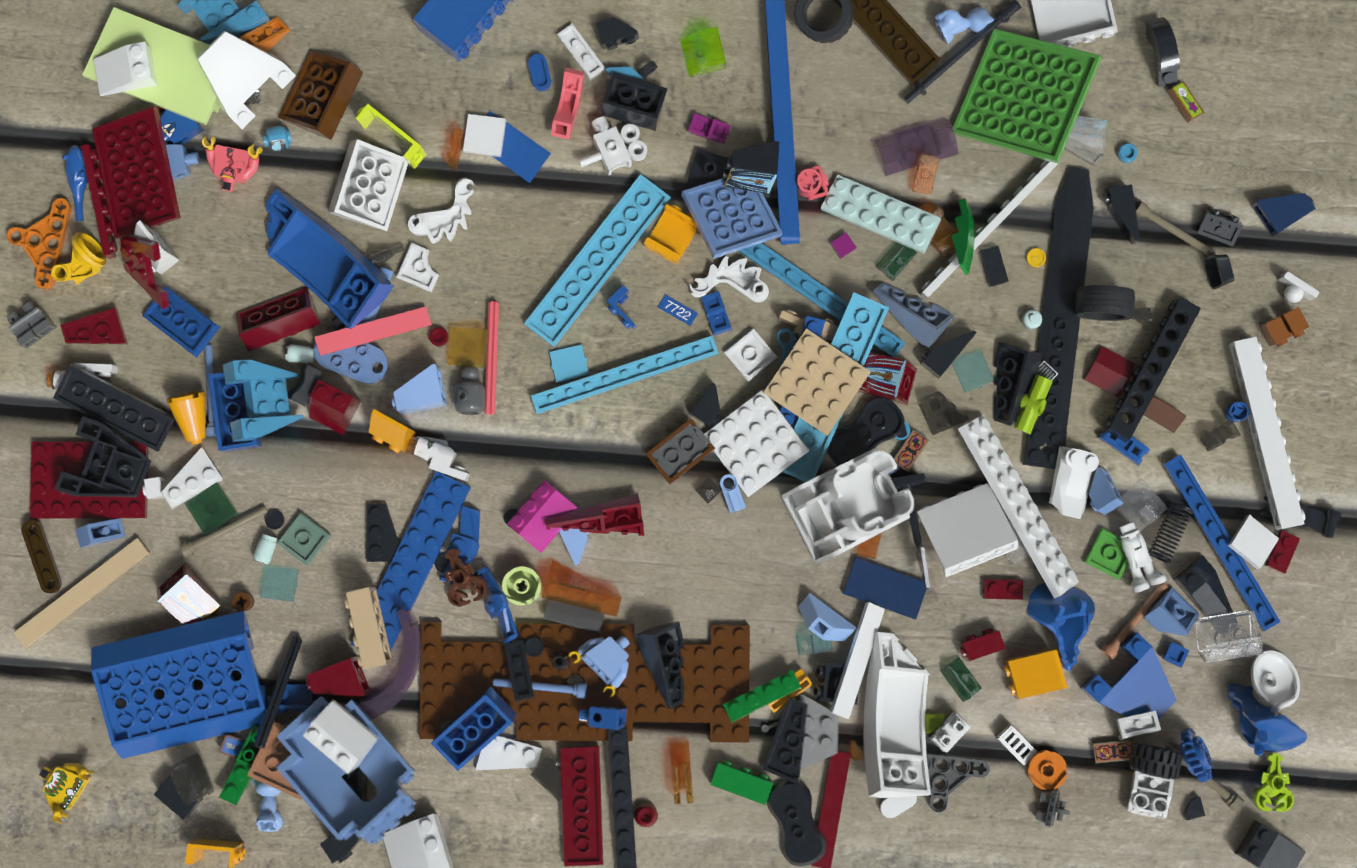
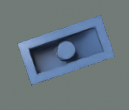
M1101 467L1097 468L1089 492L1092 500L1090 504L1096 512L1099 511L1105 515L1122 505L1124 501L1108 471Z
M121 518L87 524L76 529L80 548L99 545L126 537Z

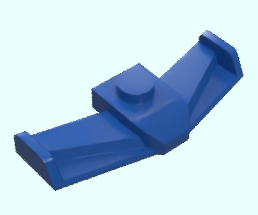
M461 506L460 535L452 533L447 551L455 548L461 551L458 557L465 565L467 563L471 564L474 557L477 556L480 547V511ZM450 562L439 580L446 582L445 572L451 570Z
M484 567L473 575L482 576L487 580L488 598L484 601L485 610L491 619L498 617L505 639L503 644L511 643L518 636L507 598L488 567Z

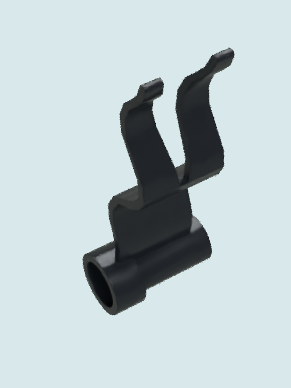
M1264 496V500L1269 502L1268 497ZM1300 506L1305 514L1304 524L1301 526L1321 531V536L1333 539L1337 521H1340L1342 513L1332 509H1326L1325 512H1321L1313 508ZM1260 511V515L1273 518L1271 512Z

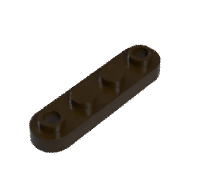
M27 520L23 523L21 532L38 582L45 593H56L60 590L62 581L43 526L37 520ZM33 526L36 528L34 533L31 532ZM51 580L55 582L53 587L50 586Z

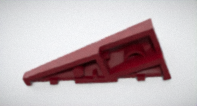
M638 493L545 519L546 530H550V527L562 528L563 531L579 529L580 532L609 534V532H621L622 535L638 533L639 536H645Z

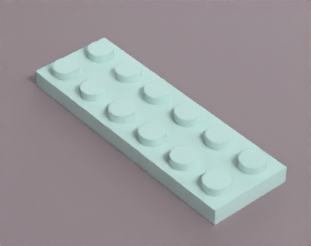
M838 174L821 206L822 211L923 254L941 221V218Z

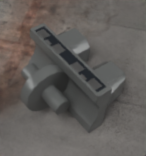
M1041 791L1040 802L1048 803L1049 807L1048 811L1038 809L1036 820L1045 823V826L1051 827L1054 825L1056 812H1058L1056 820L1059 821L1063 820L1064 814H1070V811L1065 809V801L1060 800V805L1057 807L1060 791Z

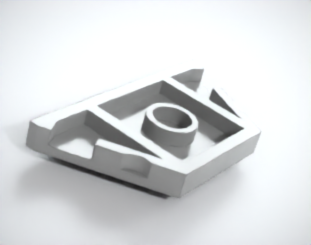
M800 694V700L808 703L801 769L838 753L839 716L830 713V709L807 697V695Z

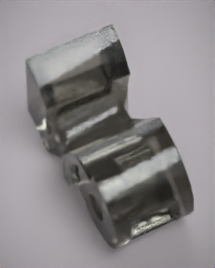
M1228 420L1199 439L1203 442L1208 452L1224 444L1226 439H1233L1241 434L1234 422Z

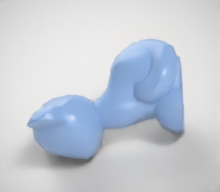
M976 7L969 11L966 17H962L956 10H944L935 16L934 21L941 37L949 44L953 40L954 34L963 32L968 27L973 32H980L989 23L993 22L994 19L987 10L982 7Z
M253 778L252 783L255 786L256 792L263 796L260 804V815L256 819V825H258V829L261 831H278L283 826V821L277 809L274 796L278 795L281 791Z

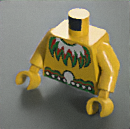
M66 763L57 766L54 771L46 766L42 769L39 777L47 781L42 791L45 793V798L53 812L52 819L54 822L62 824L61 817L68 818V814L63 812V810L72 809L87 783L91 781L89 774H94L93 770H88L81 763Z

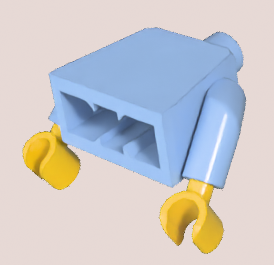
M620 636L616 642L611 637L607 639L602 637L590 639L580 646L578 651L571 652L569 657L573 654L577 655L578 658L573 663H577L582 659L608 684L605 686L603 693L606 689L610 688L613 691L610 697H613L616 691L615 688H618L627 676L629 665L627 658L629 655L624 649L629 645V641L624 636Z

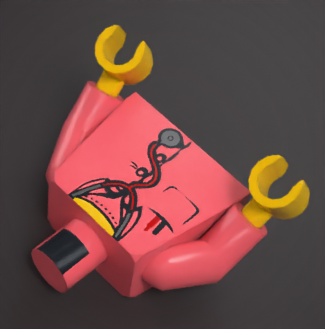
M206 136L203 138L202 144L206 147L207 161L210 169L218 179L223 180L221 190L233 192L235 182L244 184L246 180H249L258 171V155L262 153V147L257 148V152L254 151V144L248 148V151L220 145L213 147L216 142L214 136L211 137V143L207 142Z

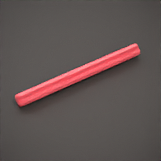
M493 301L488 303L484 409L486 415L495 414L499 303Z

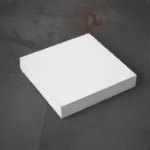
M468 114L463 152L501 157L506 119Z
M754 328L724 352L748 382L778 358Z
M1247 515L1228 546L1256 569H1260L1279 538L1251 515Z

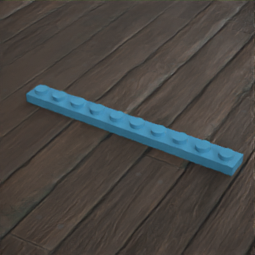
M762 243L739 250L744 256L841 322L849 304ZM881 326L873 345L888 356L895 358L905 342Z

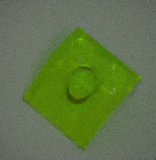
M718 26L700 30L681 40L689 77L726 69V59Z

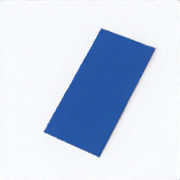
M489 111L488 114L486 115V116H489V117H497V118H500L499 116H497L496 114H494L492 111ZM506 122L501 157H492L530 183L551 153Z

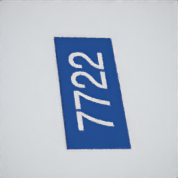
M664 295L658 306L659 309L691 326L698 314L667 295Z

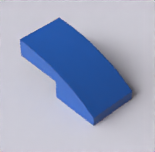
M717 291L701 297L713 335L732 330L720 292Z

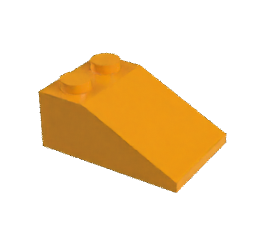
M373 409L369 433L373 435L372 439L381 444L383 441L390 444L388 448L397 453L400 450L405 452L416 432Z

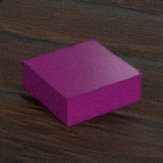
M847 232L830 243L840 259L857 249Z

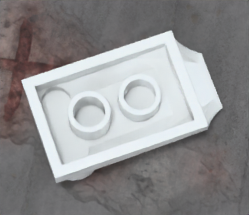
M1059 447L1049 503L1053 504L1061 515L1081 519L1087 502L1092 474L1099 465L1096 454L1074 448Z

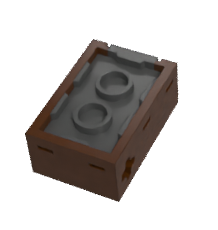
M692 418L646 453V456L669 485L715 450V447L709 443L710 441L700 428L695 425L696 423Z

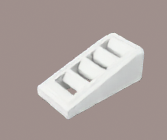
M1010 724L996 737L1022 765H1025L1037 753L1027 740ZM1013 733L1014 736L1006 742L1005 739ZM1018 738L1019 741L1011 747L1010 745ZM1023 743L1025 746L1017 753L1015 750ZM1029 749L1030 752L1022 759L1020 756Z

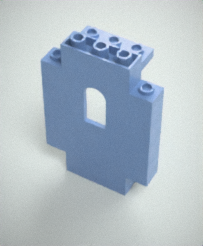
M321 696L276 736L291 753L277 769L338 840L343 838L346 840L355 832L358 837L364 838L368 844H377L385 837L384 833L388 829L392 830L400 823L399 819L403 815L408 816L415 809L413 806L417 802L402 784H408L414 778L413 774L416 770L357 702L351 700L343 708L379 737L358 766L377 789L376 797L372 801H362L342 778L346 772L303 736L311 723L330 704L326 697Z

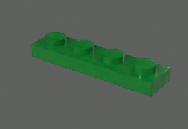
M791 670L723 704L733 723L802 687L794 671Z

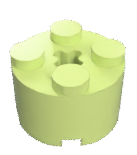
M516 567L505 575L502 589L506 598L511 603L523 606L535 602L540 597L543 583L541 576L534 569ZM525 581L527 589L520 591L521 587L518 586V583Z

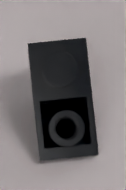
M615 18L596 23L603 50H613L618 45L624 43L625 45H630L639 39L636 29Z

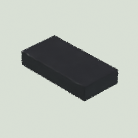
M999 245L980 250L979 253L989 287L1008 283L1009 280Z

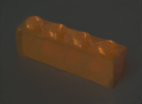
M552 560L541 598L618 616L622 597Z

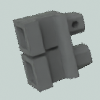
M30 301L22 307L26 313L25 316L21 318L17 312H14L7 317L11 325L8 328L16 336L19 345L27 349L39 341L41 337L46 336L57 328L44 310L38 308Z

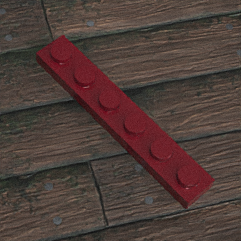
M89 144L82 145L81 150L103 256L108 259L117 258L116 252L118 247L112 237L113 229L111 222H109L108 205L105 203L104 186L101 184V170L97 165V151Z

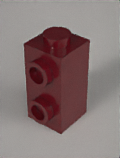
M993 628L982 631L983 635L976 637L975 634L964 637L965 641L960 642L962 647L959 648L962 658H966V661L970 662L1006 649L1000 630L994 631Z

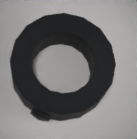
M650 61L639 70L642 78L647 77L658 66L654 61Z

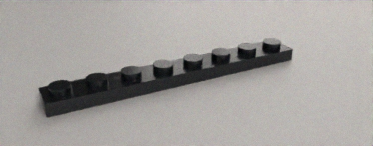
M628 728L619 730L608 729L617 868H637Z

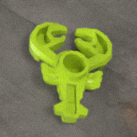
M1270 753L1266 758L1270 761L1267 773L1263 772L1261 782L1264 784L1254 790L1252 801L1259 810L1269 812L1272 811V808L1267 807L1265 803L1270 805V798L1280 794L1275 800L1274 805H1279L1280 803L1281 805L1273 810L1285 812L1290 810L1294 804V795L1291 790L1285 787V783L1290 784L1289 774L1282 773L1279 762L1283 760V756H1280L1278 753Z

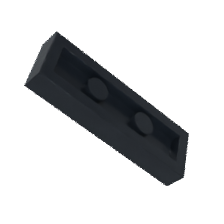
M524 640L504 644L515 702L535 698Z

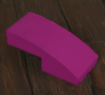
M694 113L687 132L725 144L731 126L716 119L711 120Z

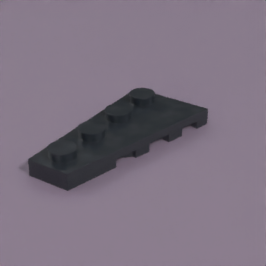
M790 696L762 769L798 785L808 703Z

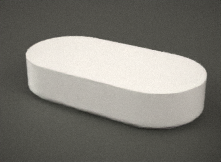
M917 796L886 798L880 804V811L885 817L894 818L911 808L916 803Z

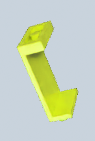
M369 104L361 107L356 117L361 127L365 130L374 118L410 146L403 157L415 169L427 155L422 146Z

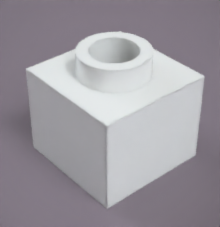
M165 478L144 479L143 493L147 496V499L163 498L161 492L166 487Z

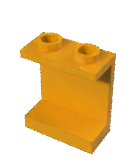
M666 204L665 211L650 237L646 238L644 247L677 265L698 228L692 215L683 214L676 205L672 204L669 206Z
M197 838L187 843L185 864H194L203 859L204 849L230 852L228 868H233L244 860L246 849L243 848V842Z

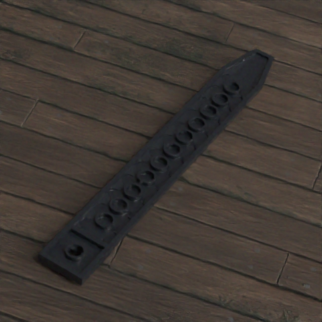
M1069 167L1055 203L1037 352L1043 353L1040 365L1045 361L1058 375L1052 380V385L1045 398L1046 406L1043 413L1037 417L1031 434L1027 433L1023 462L1025 466L1055 470L1059 447L1066 446L1080 318L1075 313L1076 292L1078 287L1085 284L1094 210L1089 169ZM1046 443L1050 447V451L1043 454V450H1040V447Z

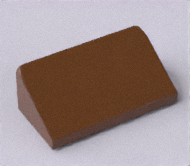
M1156 397L1152 398L1144 413L1145 417L1172 433L1176 432L1186 417L1185 414Z

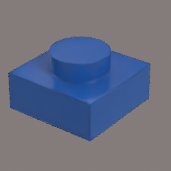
M1170 642L1162 659L1182 668L1190 650Z

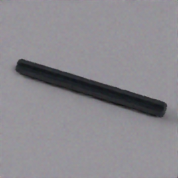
M293 636L291 638L254 742V746L264 749L302 644V639Z

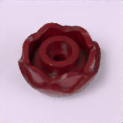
M648 803L640 804L634 811L636 823L645 828L653 826L658 820L656 807Z

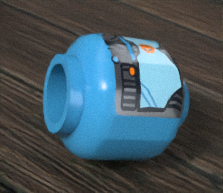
M283 125L268 127L266 135H263L265 146H269L272 152L286 150L289 148V144H292L289 129H286Z

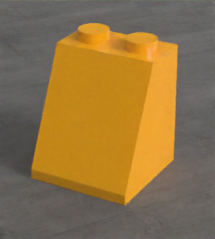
M1048 648L1005 660L1004 672L1007 677H1010L1011 681L1009 689L1011 695H1015L1017 699L1068 688L1056 649Z

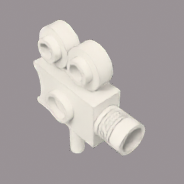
M599 117L591 123L596 133L593 135V142L598 153L578 161L580 166L583 167L602 160L608 175H611L612 171L619 167H631V159L635 161L643 160L647 155V146L644 142L639 141L640 131L636 125H625L621 129V134H619L616 127L610 129L605 117ZM627 134H632L633 137L629 138ZM625 143H626V144H629L628 150H627V148H626V146H625ZM635 150H639V151H641V153H640V154H635L634 151H635Z

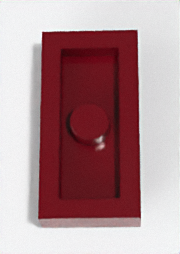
M1280 531L1279 539L1271 551L1266 566L1286 574L1300 538L1285 531Z
M984 580L983 599L1023 600V580Z

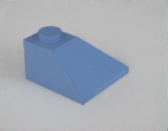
M1171 587L1154 603L1145 615V618L1157 631L1186 636L1198 618L1199 613Z

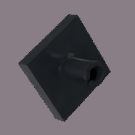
M697 148L686 186L694 188L722 179V171L724 167L726 168L728 157Z

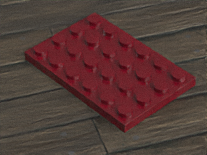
M151 107L93 128L92 131L114 238L120 239L135 234L138 221L153 228L180 219L181 216L158 108Z
M32 442L30 519L147 518V496L143 493V485L138 497L72 496L54 490L61 471L81 477L94 442ZM127 442L148 458L147 446L139 442Z

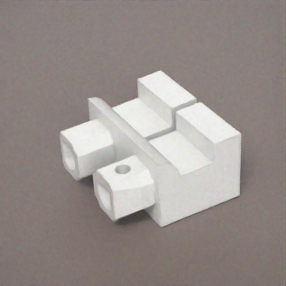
M953 711L942 723L944 726H940L929 739L943 752L947 753L971 727Z

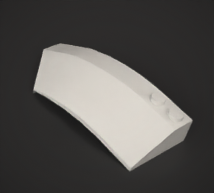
M883 632L875 633L865 692L864 758L868 797L891 798L931 795L925 740L926 694L928 675L930 673L917 664V659L907 648L904 649L898 643L899 639L894 634Z

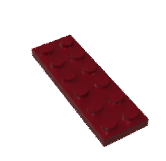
M600 746L561 747L564 867L603 865Z

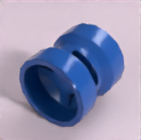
M1243 402L1230 404L1224 411L1226 419L1233 423L1243 421L1249 414V409Z

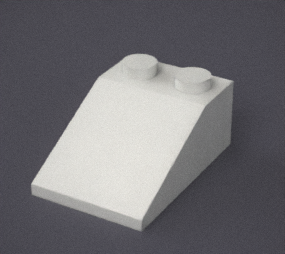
M146 42L125 45L94 59L100 96L157 86L152 51Z
M141 221L137 222L134 238L158 242L161 258L155 262L151 260L153 272L157 271L163 274L176 264L179 259L155 230Z

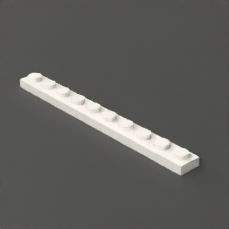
M1044 161L1039 167L1041 171L1038 174L1033 173L1026 180L1028 184L1024 188L1020 186L1013 193L1016 197L1012 201L1007 200L1000 207L1002 211L998 215L994 213L987 220L989 224L985 228L981 226L974 233L976 236L974 250L1059 163ZM956 253L948 260L950 263L946 269L941 267L935 273L937 278L933 282L929 280L921 288L923 290L921 296L925 300L959 266Z

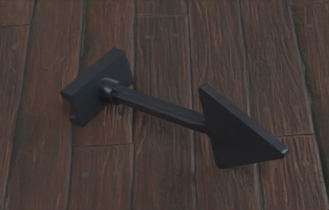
M924 473L891 480L896 489H901L902 491L908 488L913 495L912 487L924 485L926 479ZM914 506L909 514V522L914 544L917 548V561L925 587L929 589L930 583L924 545H922Z

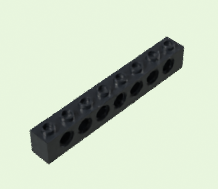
M1182 297L1170 303L1167 309L1170 312L1167 317L1164 316L1160 321L1159 327L1161 328L1158 334L1155 333L1150 340V343H1152L1149 350L1146 349L1141 357L1143 360L1141 365H1137L1132 373V376H1134L1132 382H1128L1123 390L1125 395L1122 399L1119 398L1114 406L1116 409L1114 415H1110L1105 423L1107 425L1105 432L1123 442L1129 441L1201 310L1200 307ZM1175 316L1180 317L1181 324H1178L1175 321ZM1166 332L1172 334V340L1166 338ZM1157 348L1163 350V357L1157 354ZM1148 364L1155 368L1154 373L1148 370ZM1139 381H1143L1146 384L1145 390L1139 387ZM1131 397L1137 400L1136 406L1130 403ZM1122 413L1127 415V423L1121 420Z

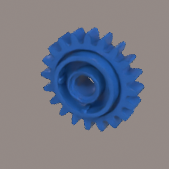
M1192 728L1181 731L1182 742H1180V749L1189 771L1193 775H1197L1200 782L1212 780L1211 768H1213V765L1211 764V756L1205 742L1200 736H1196Z

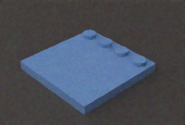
M719 179L682 191L681 195L713 259L782 236L783 232L763 193L724 187L725 179Z

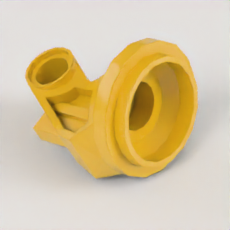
M76 232L71 237L73 248L71 262L55 265L51 270V276L59 282L74 280L79 285L86 278L101 273L102 267L106 264V257L103 256L101 245L87 233ZM61 268L65 270V276L61 274Z

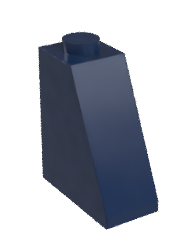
M1306 193L1260 199L1251 205L1272 237L1316 209L1313 199L1307 196Z

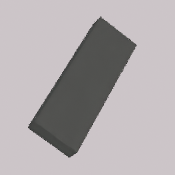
M549 599L544 613V619L596 633H600L605 618V613Z

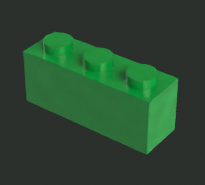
M724 759L722 762H717L710 781L711 786L766 805L773 785L770 776L759 773V776L751 773V769L743 766L738 769L733 767L734 763Z

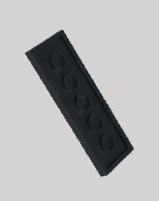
M72 363L69 364L53 397L55 400L157 452L161 450L175 422V418L171 414Z

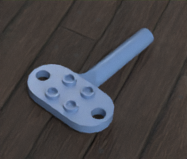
M380 267L379 271L391 281L394 272ZM381 304L357 325L374 321ZM315 343L314 354L316 360L321 366L333 372L366 384L379 382L388 372L389 363L387 356L382 350L369 343L319 356ZM376 363H381L383 365L382 372L374 373L373 366Z

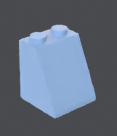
M436 364L429 366L393 392L394 397L391 398L393 408L402 415L447 406L441 369Z

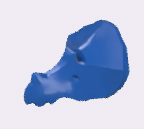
M1046 583L1037 585L1029 596L1026 613L1037 622L1049 628L1054 637L1061 666L1065 670L1071 671L1073 665H1076L1078 662L1077 656L1080 654L1079 643L1087 634L1089 625L1094 617V602L1088 594L1074 587L1054 599Z

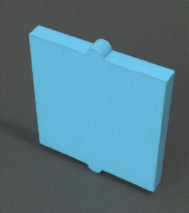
M582 344L549 352L552 361L551 369L554 370L556 383L589 375L586 364L587 358L584 356Z

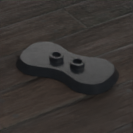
M876 397L869 400L853 423L835 431L827 449L829 457L837 466H840L876 448L879 444L895 438L904 427L905 419L902 411L888 398Z
M788 780L775 784L771 788L767 799V806L780 826L782 834L781 849L785 859L794 866H808L818 862L826 853L827 843L825 836L815 824L812 816V796L809 788L800 780L798 785Z

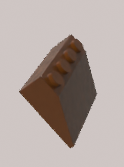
M310 50L278 118L315 135L332 140L363 72L350 62Z

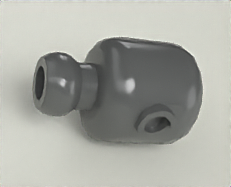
M465 367L461 372L463 382L455 385V410L463 415L481 414L485 409V387L477 382L479 370L474 367Z

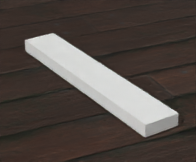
M870 602L865 603L830 713L845 719L850 718L873 647L875 633L878 632L884 614V608Z

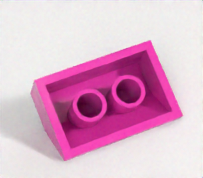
M544 480L507 525L542 553L562 529L550 527V530H546L545 519L577 511L578 508Z

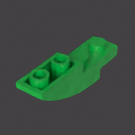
M256 725L253 726L236 759L237 762L219 795V798L236 806L252 780L247 775L260 748L254 746L260 728Z

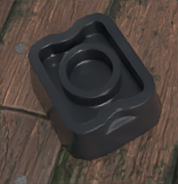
M1227 254L1211 255L1205 258L1204 266L1209 284L1213 290L1234 281L1233 270Z

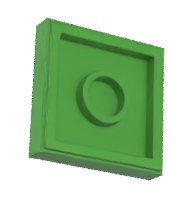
M1100 528L1084 563L1120 580L1128 564L1121 538Z

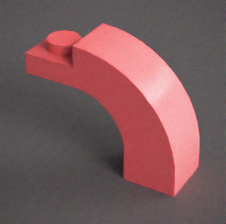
M567 67L565 69L561 97L552 124V136L568 140L571 137L583 93L585 74L583 71Z

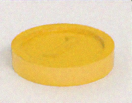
M1034 248L1028 252L1026 260L1030 266L1037 268L1045 263L1046 255L1043 250Z

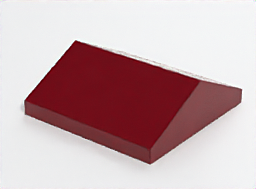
M1101 346L1084 380L1119 397L1128 383L1136 363Z

